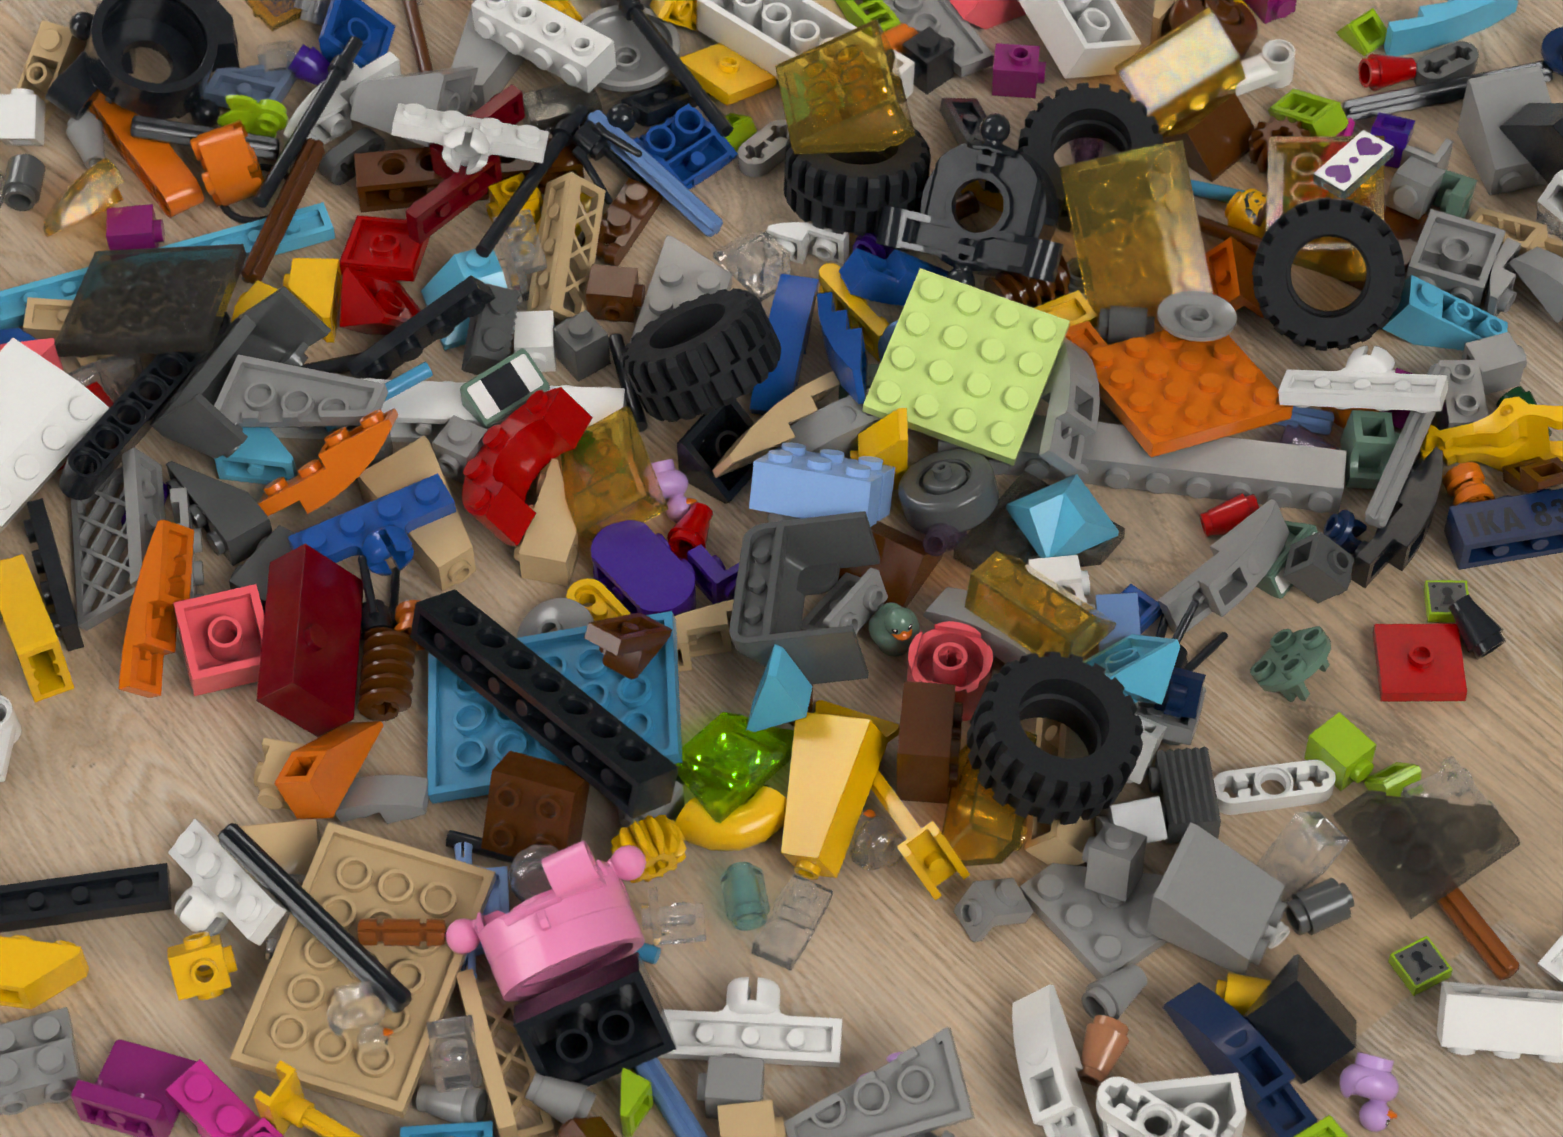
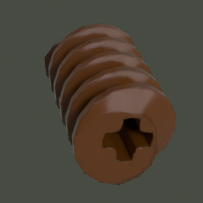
M1061 255L1055 283L1021 276V274L1014 272H1000L995 276V279L987 277L984 280V290L1026 306L1029 303L1034 308L1042 305L1041 297L1047 303L1055 299L1054 292H1056L1058 297L1069 294L1068 286L1070 285L1071 276L1067 262L1063 255Z
M378 627L366 631L364 635V656L361 665L363 670L360 676L361 685L359 689L358 710L360 714L370 720L389 721L396 718L399 712L406 711L411 707L412 698L409 694L413 690L411 680L414 677V669L412 666L415 663L416 657L413 652L416 650L417 642L407 633Z

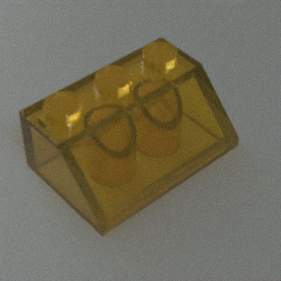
M1210 7L1114 67L1122 89L1131 94V101L1135 103L1137 100H1140L1148 107L1147 117L1150 115L1155 117L1159 124L1158 133L1171 129L1178 121L1194 111L1201 110L1208 102L1222 93L1234 89L1241 81L1246 79L1240 57Z
M996 551L970 574L965 608L1032 653H1038L1039 657H1043L1045 652H1060L1061 657L1069 658L1070 654L1084 657L1115 629L1116 622L1015 556Z
M1025 731L1029 739L1036 745L1037 735ZM966 744L959 752L957 788L950 787L942 834L964 866L1002 864L1014 850L1019 851L1026 839L1027 827L1023 825L1024 818L1014 814L1015 808L1007 803L1003 807L993 799L995 793L991 788L987 790L983 788L977 779L980 770H974L971 767L968 758L971 749Z

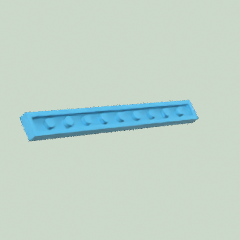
M324 202L296 210L275 255L336 239ZM267 218L0 291V330L23 326L28 297L106 303L163 287L165 282L171 277L189 280L245 263Z

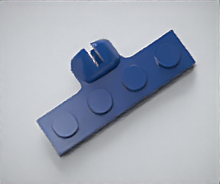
M435 474L288 536L291 550H294L303 544H307L335 563L351 556L364 555L371 572L381 576L392 575V571L385 559L391 557L399 571L403 570L410 563L414 555L412 542L407 534L412 530L455 513V501L440 476Z

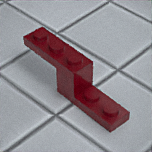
M511 84L499 94H495L474 113L467 116L480 119L495 118L502 123L516 125L525 118L523 93ZM432 143L430 151L433 171L444 180L423 198L413 202L405 211L409 237L418 244H421L488 193V186L503 181L500 155L489 156L486 166L476 173L466 174L467 166L460 165L459 173L448 167L442 158L444 147Z

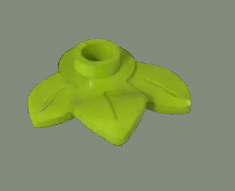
M227 95L225 100L232 110L222 114L217 119L220 127L241 120L247 133L273 138L276 137L277 131L285 129L288 123L286 107L280 102L271 99H263L258 102L252 97L243 95Z

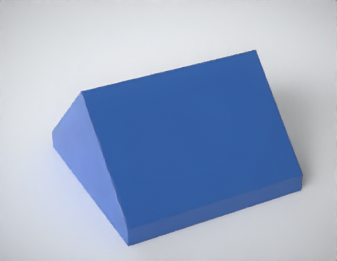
M331 0L319 36L321 54L331 63L334 56L342 52L351 36L358 37L363 42V46L353 62L361 69L388 52L395 25L362 0Z

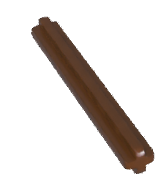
M309 138L303 144L240 271L242 280L245 283L254 285L257 280L262 281L325 153L324 143L321 140Z

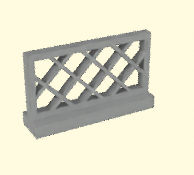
M135 447L122 454L123 466L113 471L90 498L85 500H74L71 498L78 627L85 631L131 606L141 566L157 521L166 520L162 465ZM124 482V490L117 499L114 495L121 483ZM99 497L87 517L85 504ZM110 502L114 503L115 505L105 523H100L99 521ZM126 511L125 524L123 525L121 531L116 530L117 525L119 524L121 518L123 517ZM95 528H100L101 530L90 549H88V540ZM112 534L116 535L117 538L107 555H102L101 553ZM128 544V555L124 562H117ZM97 560L103 561L93 580L90 581L89 574ZM115 566L119 570L109 588L106 589L103 586ZM130 577V584L134 587L119 595ZM100 592L104 593L105 595L97 609L92 611L91 607Z

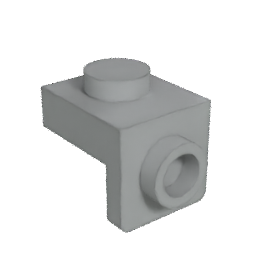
M1013 878L974 881L954 908L955 914L973 942L982 941L993 926L1026 923L1034 913L1021 888Z

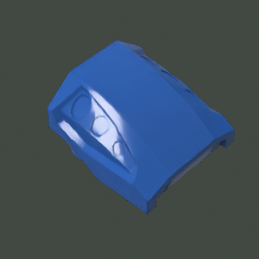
M689 103L679 109L675 116L672 118L668 117L661 125L651 127L646 135L642 134L640 138L636 137L633 139L689 190L721 170L738 155L726 138L718 133L714 125L704 119L702 114Z

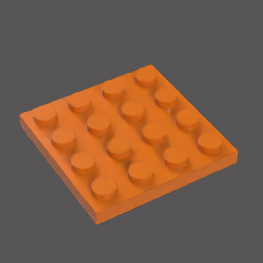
M1164 329L1163 331L1145 335V337L1130 338L1086 351L1092 359L1097 372L1100 398L1151 458L1288 420L1292 416L1293 406L1279 404V390L1229 335L1213 341L1198 342L1176 337Z

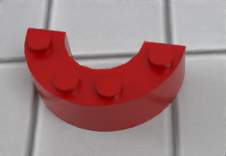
M562 387L546 392L543 390L534 392L525 404L515 410L500 425L492 426L484 434L482 439L483 446L476 456L466 464L463 470V474L466 477L462 487V502L465 509L502 543L518 546L536 515V512L525 503L526 494L531 483L552 458L554 459L564 452L575 449L593 417Z

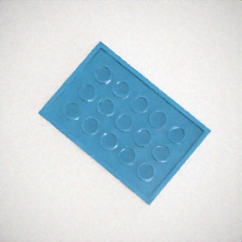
M672 611L646 615L671 628L672 632L662 648L635 679H629L603 664L604 654L599 651V646L584 638L587 626L517 638L674 764L683 762L676 619ZM428 653L427 778L428 796L432 804L488 795L492 770L509 751L567 766L438 659Z

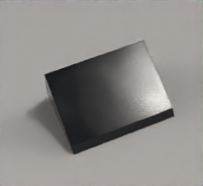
M736 399L735 402L727 406L723 405L712 413L703 414L677 442L678 470L686 475L689 484L724 504L729 503L752 478L753 463L717 478L712 472L732 444L754 424L753 420Z
M1299 954L1294 955L1243 1015L1279 1054L1300 1084L1306 1083L1356 1048L1357 1020Z

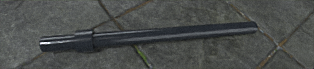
M617 0L620 12L628 21L634 22L694 102L714 125L718 133L724 137L730 135L733 131V126L644 13V5L640 0Z
M351 36L342 52L335 55L329 64L327 77L253 198L254 204L258 207L265 208L340 82L347 80L353 70V61L363 46V42L358 37Z
M576 104L567 118L560 120L552 131L553 138L546 147L543 163L535 162L478 243L475 251L479 256L483 258L489 257L565 146L572 144L571 140L574 134L578 131V127L588 114V110L584 105Z

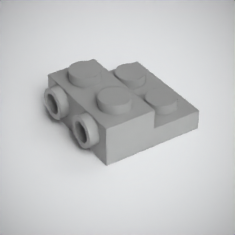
M1431 209L1409 263L1406 279L1413 275L1471 305L1480 307L1506 230Z
M65 1007L0 1024V1115H15L23 1112L28 1107L47 1102L61 1103L69 1100L78 1079L82 1080L68 1008Z

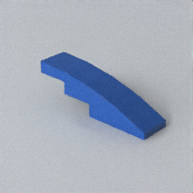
M780 274L769 315V321L781 343L780 361H778L775 370L768 373V378L764 382L753 387L749 407L750 413L764 415L775 404L794 392L795 386L798 387L803 355L806 354L819 279Z
M832 292L817 294L818 316L824 347L831 369L849 395L858 404H864L867 396L868 359L862 328L850 329L847 310L836 311Z

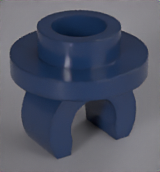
M1345 509L1329 517L1324 526L1323 533L1349 554H1354L1362 542L1355 537L1364 533L1367 530V526L1362 521L1355 519L1352 512Z

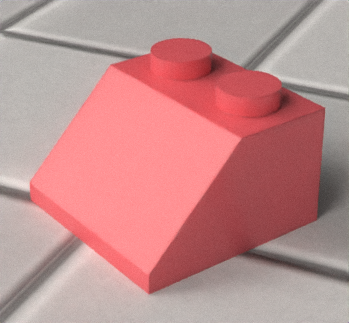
M257 584L173 603L194 696L258 682L265 615Z

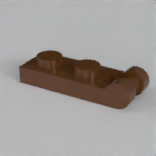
M628 178L601 218L596 257L604 259V263L607 265L619 266L662 202L663 196L652 186ZM584 237V239H583V241H582L581 247H582V246L584 245V243H585V237Z

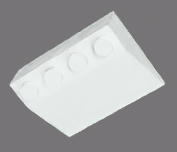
M12 338L0 351V533L67 461L70 452L109 409L104 402L78 380L15 338Z

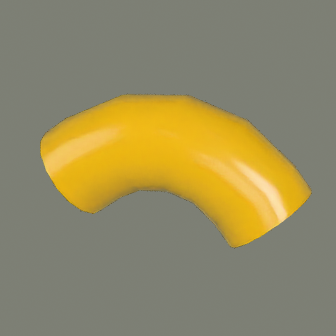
M767 786L760 787L747 802L734 808H718L694 797L685 804L675 823L677 827H680L685 838L684 841L708 850L740 851L767 841L784 826L787 798L777 790Z

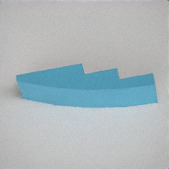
M1448 0V2L1419 6L1417 18L1388 22L1384 50L1388 56H1402L1458 41L1484 30L1516 12L1519 0Z

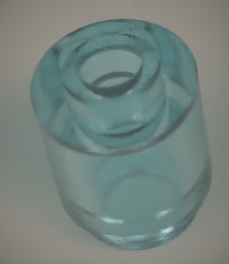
M737 862L730 865L720 876L727 918L732 921L733 927L738 930L748 931L760 928L767 922V914L770 911L763 871L760 867L749 862Z

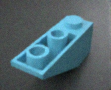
M1411 275L1405 280L1397 309L1394 310L1389 318V322L1382 329L1414 345L1464 351L1465 343L1507 332L1508 322Z

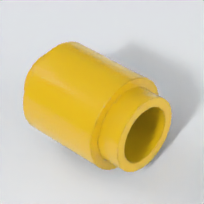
M1228 972L1226 981L1217 979L1215 993L1243 1016L1269 986L1271 980Z

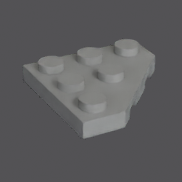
M1052 863L1019 887L1037 916L1097 980L1122 968H1126L1129 964L1136 965L1167 943V941L1146 932L1153 896L1164 875L1143 873L1140 881L1125 902L1085 888L1087 867Z

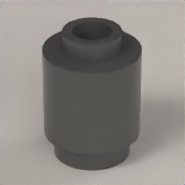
M21 154L11 157L8 161L2 194L5 203L14 210L28 211L40 199L45 166L35 156Z
M1110 305V309L1100 308L1098 333L1104 340H1107V344L1118 343L1130 338L1145 337V335L1154 333L1155 316H1147L1148 308Z
M1329 878L1293 894L1292 900L1286 902L1285 912L1292 928L1298 935L1307 932L1313 935L1351 917L1350 908L1354 907V899L1345 883L1338 884L1334 878Z

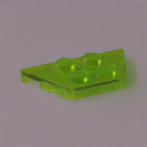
M722 712L682 746L683 762L675 764L679 767L678 775L712 819L720 824L791 760L794 730L775 728L774 726L752 732L746 730L749 717Z

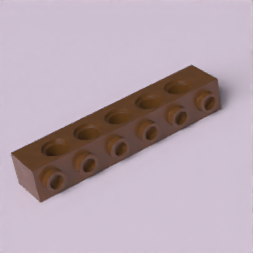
M552 134L548 135L547 145L553 138ZM573 144L564 147L537 186L541 194H545L547 182L569 172L584 178L583 165L572 154V151L576 148ZM430 147L354 154L356 187L361 213L409 208L413 202L423 198L444 180L433 171ZM500 156L502 180L520 173L526 176L535 162ZM489 192L477 201L489 200Z

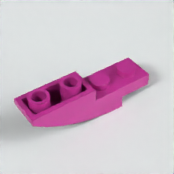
M200 1059L165 1090L166 1096L197 1126V1133L201 1137H284L265 1117L260 1119Z

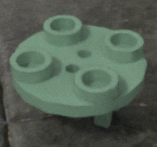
M1320 626L1298 630L1294 633L1291 629H1283L1271 638L1270 645L1272 647L1268 649L1250 670L1251 675L1264 691H1280L1290 702H1293L1296 697L1301 701H1306L1310 693L1304 681L1318 669L1325 672L1330 665L1327 657L1331 651V640Z

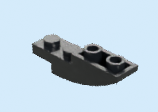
M1435 447L1425 459L1419 457L1414 462L1386 526L1377 528L1375 536L1371 541L1367 542L1364 540L1353 554L1355 565L1351 580L1363 588H1366L1388 563L1403 571L1423 543L1432 522L1443 472L1442 450Z

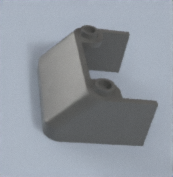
M283 286L239 315L222 332L154 417L150 425L163 437L215 459L222 455L226 458L230 457L245 442L248 436L242 432L243 429L237 423L233 424L214 404L237 355L301 367L308 359V356L305 354L308 347L327 336L331 329Z
M866 511L762 523L752 527L745 533L742 540L729 629L732 642L738 652L766 667L774 644L782 646L810 684L868 679L869 672L853 625L801 631L806 595L823 594L832 589L838 582L840 568L880 564L881 558Z

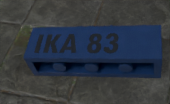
M1563 488L1555 490L1543 489L1536 493L1518 496L1505 495L1494 500L1475 503L1463 502L1457 506L1449 507L1444 533L1458 570L1563 553Z

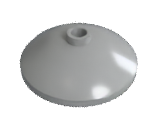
M618 5L595 11L580 22L614 40L616 67L597 85L598 87L619 92L638 91L658 84L671 74V70L634 22L628 21L620 12ZM644 7V13L678 57H680V39L673 24L657 17L652 9Z

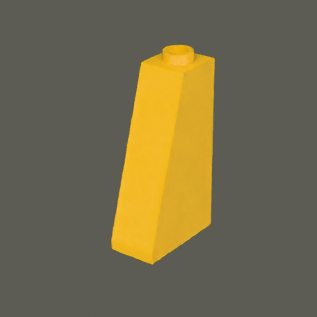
M21 554L0 560V614L34 703L74 689L75 687L60 642L24 555Z
M807 712L806 718L795 720L781 854L794 866V871L802 877L816 880L819 876L837 878L889 741L869 719Z

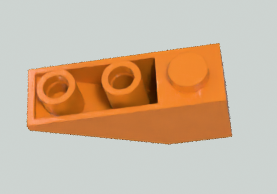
M381 721L345 723L291 753L274 784L297 819L333 818L384 726Z

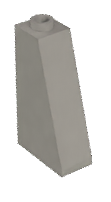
M470 9L451 68L471 65L478 68L468 109L478 110L495 94H499L525 58L518 54H512L504 46L491 39H485L480 36L474 28L472 9Z

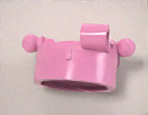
M583 840L541 859L552 889L522 902L507 914L498 910L487 915L479 912L474 920L466 918L455 920L449 925L446 932L448 946L456 953L466 954L475 950L481 942L501 995L507 1002L531 999L634 954L644 945L645 939L630 905V898L623 880H635L644 872L646 859L639 848L631 845L622 846L614 852L612 858L607 862L599 859L595 861L589 846Z

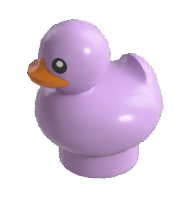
M673 459L641 466L644 477L637 486L640 500L647 507H651L654 501L669 498L666 504V514L671 521L677 523L689 511L691 505L697 503L696 499L684 496L688 488L686 475L682 471L675 469Z
M1357 1052L1355 1064L1347 1066L1340 1075V1090L1345 1098L1350 1097V1095H1357L1370 1099L1362 1105L1359 1111V1119L1365 1129L1371 1132H1379L1388 1126L1391 1119L1397 1118V1114L1390 1110L1386 1104L1393 1100L1399 1091L1398 1081L1391 1073L1394 1061Z

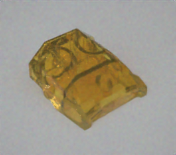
M107 157L83 172L57 198L44 220L43 230L47 237L80 223L85 218H90L104 212L107 208H112L115 204L124 200L118 188L124 180L118 168Z

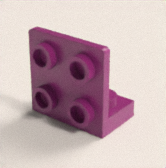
M118 1039L114 1043L96 1082L93 1084L78 1079L71 1093V1098L81 1121L135 1137H169L181 1110L166 1096L165 1090L197 1061Z

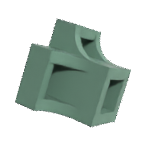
M1351 411L1340 438L1341 450L1346 451V487L1376 489L1400 436V433L1394 432L1392 412Z

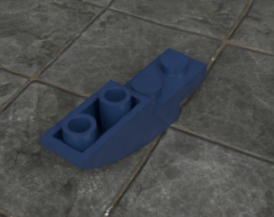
M1199 982L1164 1004L1163 1009L1212 1075L1238 1073L1244 1104L1268 1137H1294L1318 1122L1317 1118L1290 1084L1296 1078L1291 1069L1266 1039L1239 1012L1215 992Z

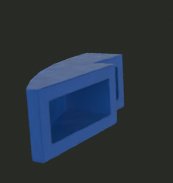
M856 248L840 268L839 273L850 294L870 301L904 306L920 268L946 277L949 271L897 249H894L885 260Z

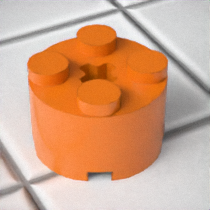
M241 120L199 134L197 138L190 140L197 161L201 162L205 171L201 173L209 195L212 194L217 207L221 205L225 207L255 196L265 180L254 148L251 147L249 142H246L245 137H248V134Z

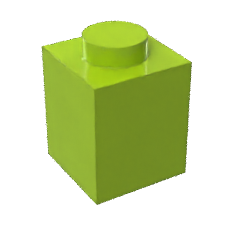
M1338 712L1309 735L1304 759L1321 760L1335 772L1334 786L1342 791L1352 782L1357 784L1362 782L1372 772L1376 744L1343 714Z

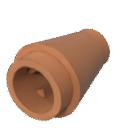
M1096 1015L1093 1023L1087 1024L1080 1060L1083 1069L1078 1072V1077L1081 1081L1099 1087L1108 1077L1129 1043L1127 1038L1129 1028L1124 1023L1109 1016Z

